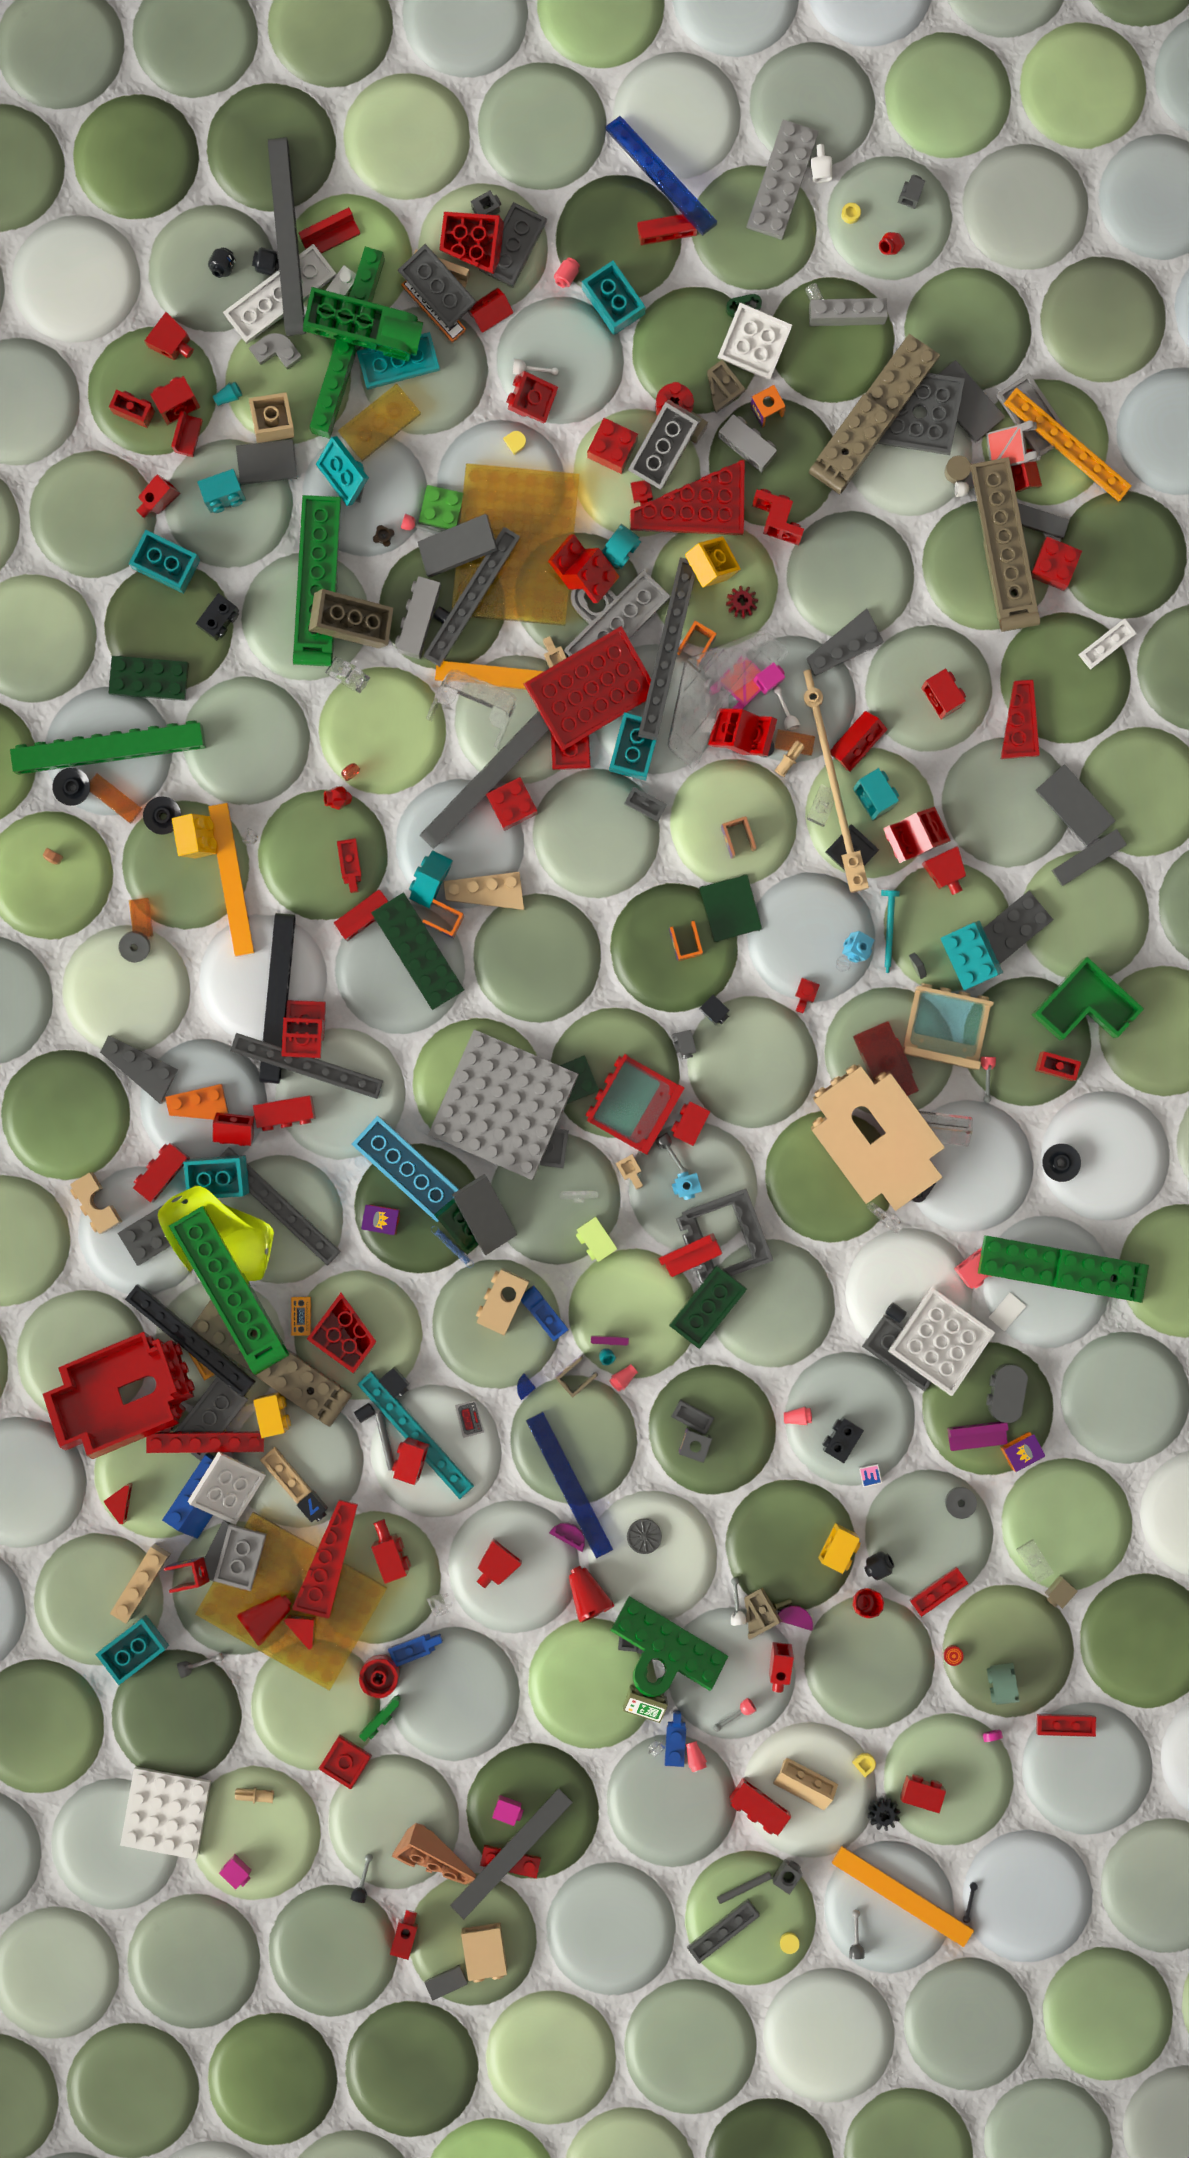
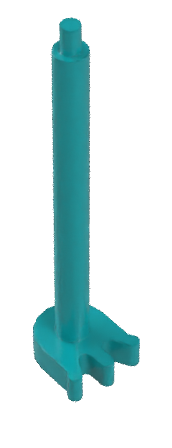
M881 890V896H889L884 966L886 967V973H889L892 961L895 897H900V891Z

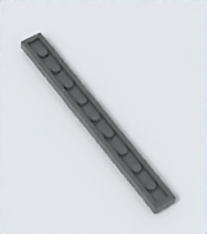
M681 557L638 734L639 737L656 741L696 575L688 560Z

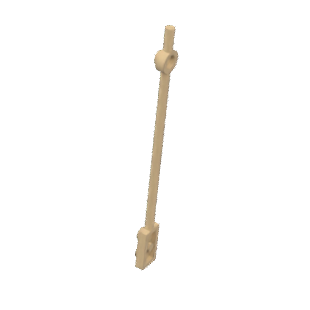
M805 670L803 673L808 690L804 694V701L813 710L847 854L841 856L850 893L869 889L861 852H854L820 711L823 694L819 689L815 688L811 670ZM812 694L817 696L815 700L810 699Z

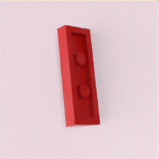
M955 1567L911 1598L910 1602L922 1617L969 1583L959 1569Z
M1037 1714L1036 1734L1096 1737V1716Z
M484 1845L480 1866L486 1867L502 1849ZM525 1854L512 1867L509 1873L537 1879L541 1857Z

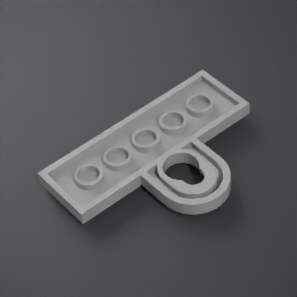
M644 570L618 596L609 589L603 597L606 606L603 611L598 613L589 610L584 599L586 593L583 589H572V606L589 625L563 650L564 653L569 657L622 626L627 637L630 639L671 596Z

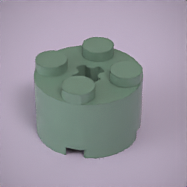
M1014 1664L990 1665V1668H987L989 1684L993 1683V1687L990 1688L992 1703L1000 1705L1020 1702Z

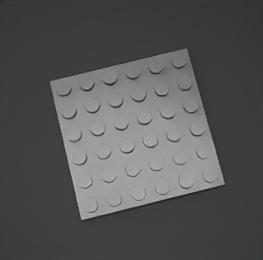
M474 1029L428 1135L534 1180L579 1074Z

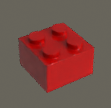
M184 376L173 378L169 384L164 387L159 386L155 388L153 393L150 394L167 425L178 420L181 410L185 411L188 415L201 408Z
M603 418L587 451V458L622 474L638 441V433Z
M1046 537L1031 570L1032 579L1065 591L1071 581L1082 550Z
M946 668L927 679L921 687L941 720L960 709L966 702L964 691L962 688L957 687L954 675L951 671L948 672Z
M521 777L486 794L504 831L538 814Z

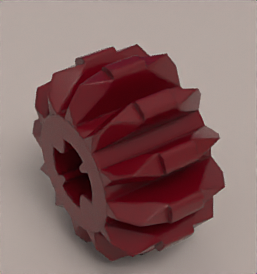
M739 586V592L733 588L732 594L727 595L729 601L726 602V606L730 607L728 612L732 613L735 611V618L738 617V614H741L742 619H745V613L748 616H752L751 610H757L755 604L758 603V599L753 598L756 592L754 591L749 594L750 587L743 591V587ZM740 599H743V602H745L744 606H741Z

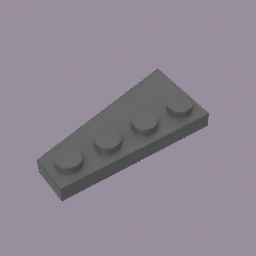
M866 608L807 657L806 660L814 676H817L883 644L884 641Z

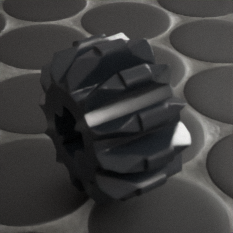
M880 1796V1802L873 1799L875 1806H868L871 1812L867 1816L871 1819V1825H876L877 1830H880L883 1826L885 1831H888V1825L895 1828L893 1821H900L896 1815H899L901 1812L900 1809H896L898 1806L896 1802L891 1803L890 1797L884 1802L883 1796ZM886 1810L888 1814H884L883 1817H881L880 1812L884 1813Z

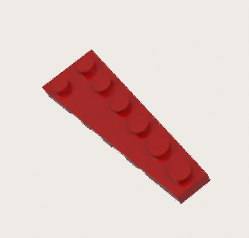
M339 1499L292 1610L327 1619L330 1618L358 1504Z

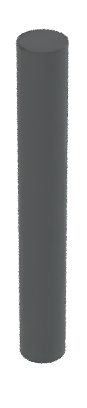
M377 1413L375 1417L388 1471H391L394 1464L393 1454L383 1413Z
M768 1871L718 1896V1902L722 1904L772 1879L770 1872Z

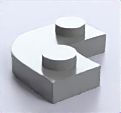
M278 333L268 334L249 347V350L260 365L277 355L286 369H289L302 359V356L286 336Z

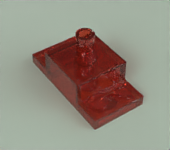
M888 1021L852 1036L873 1082L878 1074L883 1071L885 1073L889 1071L907 1096L919 1091L900 1041L895 1037Z

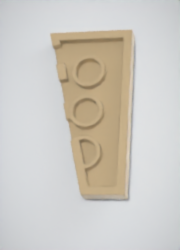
M520 872L443 881L446 901L524 910Z

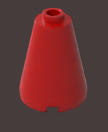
M578 1566L571 1570L572 1574L569 1575V1581L580 1623L614 1607L612 1600L587 1568L582 1569L581 1566Z
M279 1594L240 1612L236 1616L256 1644L260 1646L290 1612L289 1606L292 1603L286 1595L282 1597Z

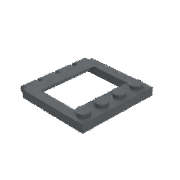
M746 1188L682 1212V1217L676 1218L680 1231L686 1229L689 1231L682 1235L685 1245H688L703 1238L696 1217L732 1204L752 1258L723 1268L731 1276L773 1261ZM712 1259L700 1264L702 1268L696 1270L700 1284L714 1269Z

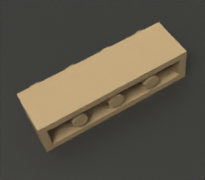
M156 1544L150 1547L110 1612L112 1616L125 1624L131 1620L171 1553Z

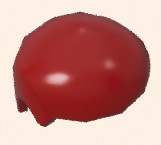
M864 1588L855 1593L852 1606L859 1616L874 1618L883 1611L884 1600L879 1592L870 1588Z

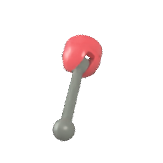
M405 514L401 529L410 531L416 527L433 534L440 533L437 530L416 524L414 517Z
M981 1057V1066L986 1070V1096L984 1097L986 1103L991 1101L989 1096L990 1070L996 1065V1057Z
M746 1698L740 1704L738 1712L720 1724H715L713 1729L719 1732L721 1727L740 1714L751 1715L756 1712V1707L749 1698Z

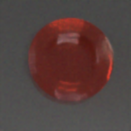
M351 763L342 770L341 776L345 781H348L359 773L360 768L356 763Z

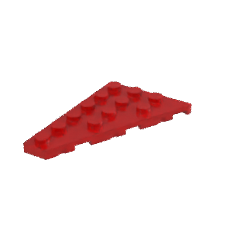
M739 460L737 463L726 466L695 482L688 483L679 489L666 493L653 501L646 502L642 506L631 509L630 530L743 535L745 460Z

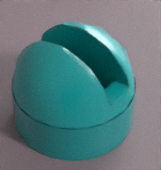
M605 1348L599 1353L602 1365H610L616 1359L613 1351Z

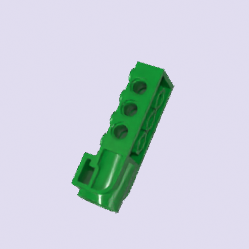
M311 287L303 331L381 351L384 356L409 362L410 355L416 356L424 322L418 321L417 316L406 311Z

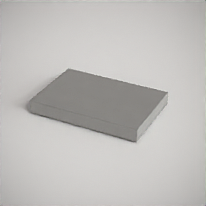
M229 1524L213 1581L251 1591L267 1534Z

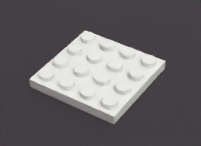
M930 1288L888 1351L947 1394L953 1396L995 1332L938 1291Z
M135 1767L120 1846L196 1860L198 1858L211 1780Z

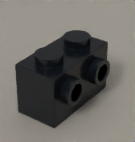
M218 593L195 624L217 641L219 637H224L228 630V625L236 621L239 616V609Z
M842 1416L841 1420L837 1419L832 1427L834 1429L831 1436L827 1435L822 1445L824 1446V1452L845 1463L864 1430Z

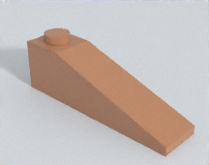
M415 1823L407 1829L392 1854L393 1858L409 1866L415 1867V1864L426 1867V1872H441L444 1878L465 1885L476 1878V1874L432 1831L422 1824Z

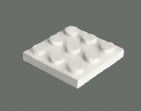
M739 303L717 358L770 380L792 325Z
M218 1452L187 1502L196 1508L236 1525L266 1475L260 1470Z

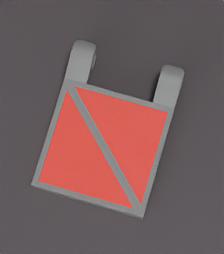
M1026 421L1019 425L986 433L990 461L1009 457L1011 467L1027 462L1039 461L1041 459L1039 452L1032 451L1026 454L1024 432L1037 429L1036 422Z

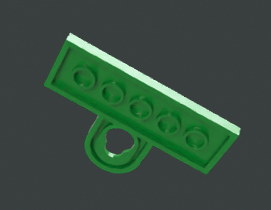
M630 1596L625 1601L610 1630L643 1650L633 1671V1682L639 1692L649 1697H657L666 1692L677 1672L711 1691L729 1657ZM651 1660H659L665 1667V1673L656 1682H649L647 1679V1666Z

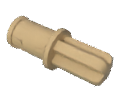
M798 740L795 741L788 753L783 755L784 758L774 771L785 777L792 765L796 764L795 760L804 749V744Z
M256 1787L254 1789L237 1788L235 1790V1799L253 1801L254 1804L255 1802L273 1803L274 1790H257Z

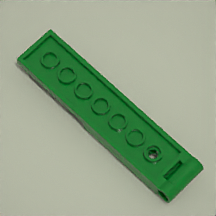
M302 495L293 665L332 667L334 637L312 633V631H309L314 593L321 589L337 593L341 497Z
M204 1206L169 1225L253 1374L257 1375L288 1357L289 1352L283 1344L284 1342L245 1274L239 1269ZM253 1330L257 1331L256 1337L252 1335Z
M984 1235L978 1273L1143 1303L1149 1265Z

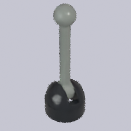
M371 1854L365 1856L366 1863L360 1886L352 1891L350 1898L352 1901L365 1903L367 1892L363 1886L369 1863L373 1859Z

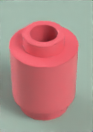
M570 257L563 260L554 274L555 283L562 288L570 287L579 273V263Z

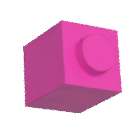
M773 662L758 673L753 681L763 694L766 695L783 682L785 673L779 665L776 666Z
M500 1795L492 1818L514 1826L516 1820L520 1822L524 1811L521 1809V1802Z
M234 1854L221 1868L219 1874L233 1888L237 1889L240 1885L243 1887L250 1880L249 1874L251 1869Z

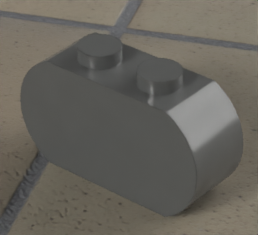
M1003 1364L997 1367L994 1375L990 1376L989 1386H992L991 1394L987 1395L986 1405H989L988 1410L995 1419L1004 1423L1017 1421L1022 1416L1028 1376L1022 1368L1014 1364Z

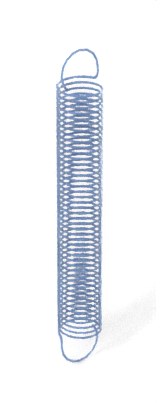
M440 1229L437 1230L435 1235L437 1237L440 1236V1241L445 1242L444 1244L447 1243L446 1246L448 1248L451 1247L450 1250L453 1248L452 1252L456 1253L455 1255L458 1254L457 1257L461 1261L464 1260L463 1263L465 1262L467 1265L469 1261H472Z

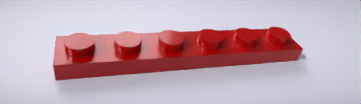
M260 1431L157 1432L146 1437V1453L264 1452V1438H261Z

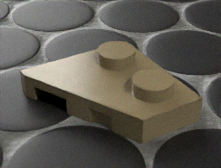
M723 359L707 370L714 411L717 413L744 393L745 388Z
M763 1587L745 1597L749 1640L782 1622Z

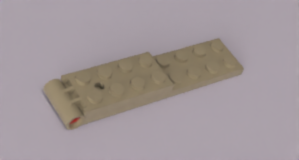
M908 334L866 394L862 395L818 456L817 461L809 470V474L840 495L938 361L940 354L911 334ZM848 451L849 453L848 455H843L842 452Z
M1009 457L971 464V473L984 536L983 544L1000 630L1005 632L1040 625V616ZM1011 591H1014L1016 596H1012Z
M210 1300L191 1328L206 1341L251 1371L213 1302ZM256 1330L252 1331V1335L254 1337L257 1336ZM288 1350V1357L254 1375L329 1427H331L352 1397L348 1390L341 1387L290 1350ZM309 1387H312L314 1389L313 1394H310L308 1392Z

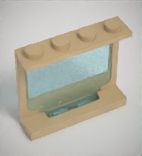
M922 983L921 986H917L902 1054L979 1070L981 1064L979 1059L989 1011L994 1002L989 1001V997L985 996L970 997V993L967 992L951 993L952 990L948 988L932 989L933 985Z

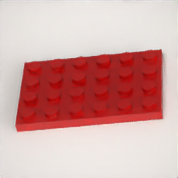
M620 626L523 684L558 746L563 751L622 716L624 712L627 713L645 702L651 678L624 629Z

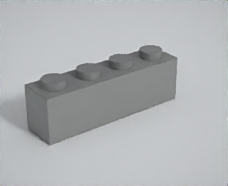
M887 298L811 300L809 305V326L883 325L888 317Z
M418 576L417 581L413 582L411 588L413 596L412 599H408L406 604L407 616L402 618L400 625L402 633L401 636H397L395 641L398 653L417 659L421 658L440 594V582Z

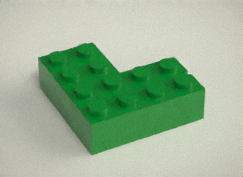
M1085 957L1031 1015L1059 1041L1064 1040L1086 1015H1089L1111 1037L1117 1038L1144 1008L1093 961Z

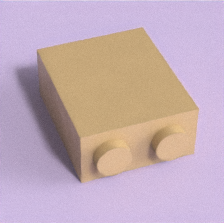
M501 1923L462 1928L461 1937L468 1981L477 1983L484 1981L485 1978L501 1979L504 1975H507Z

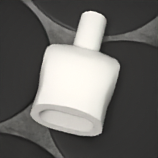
M823 144L817 145V157L811 159L813 182L824 183L832 180V157L825 156Z

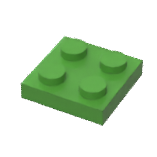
M427 485L419 524L446 530L457 526L464 493Z

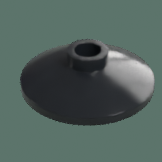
M63 769L53 780V794L64 805H79L86 800L90 793L89 778L80 769ZM72 785H76V789L74 791H71L70 789Z
M164 796L150 800L143 811V820L146 827L159 835L173 832L172 818L182 816L179 805L173 799ZM163 813L167 815L165 820L160 819Z
M1055 1144L1048 1148L1043 1156V1170L1054 1181H1069L1080 1170V1155L1075 1148L1068 1144ZM1059 1159L1063 1160L1061 1167L1057 1165Z

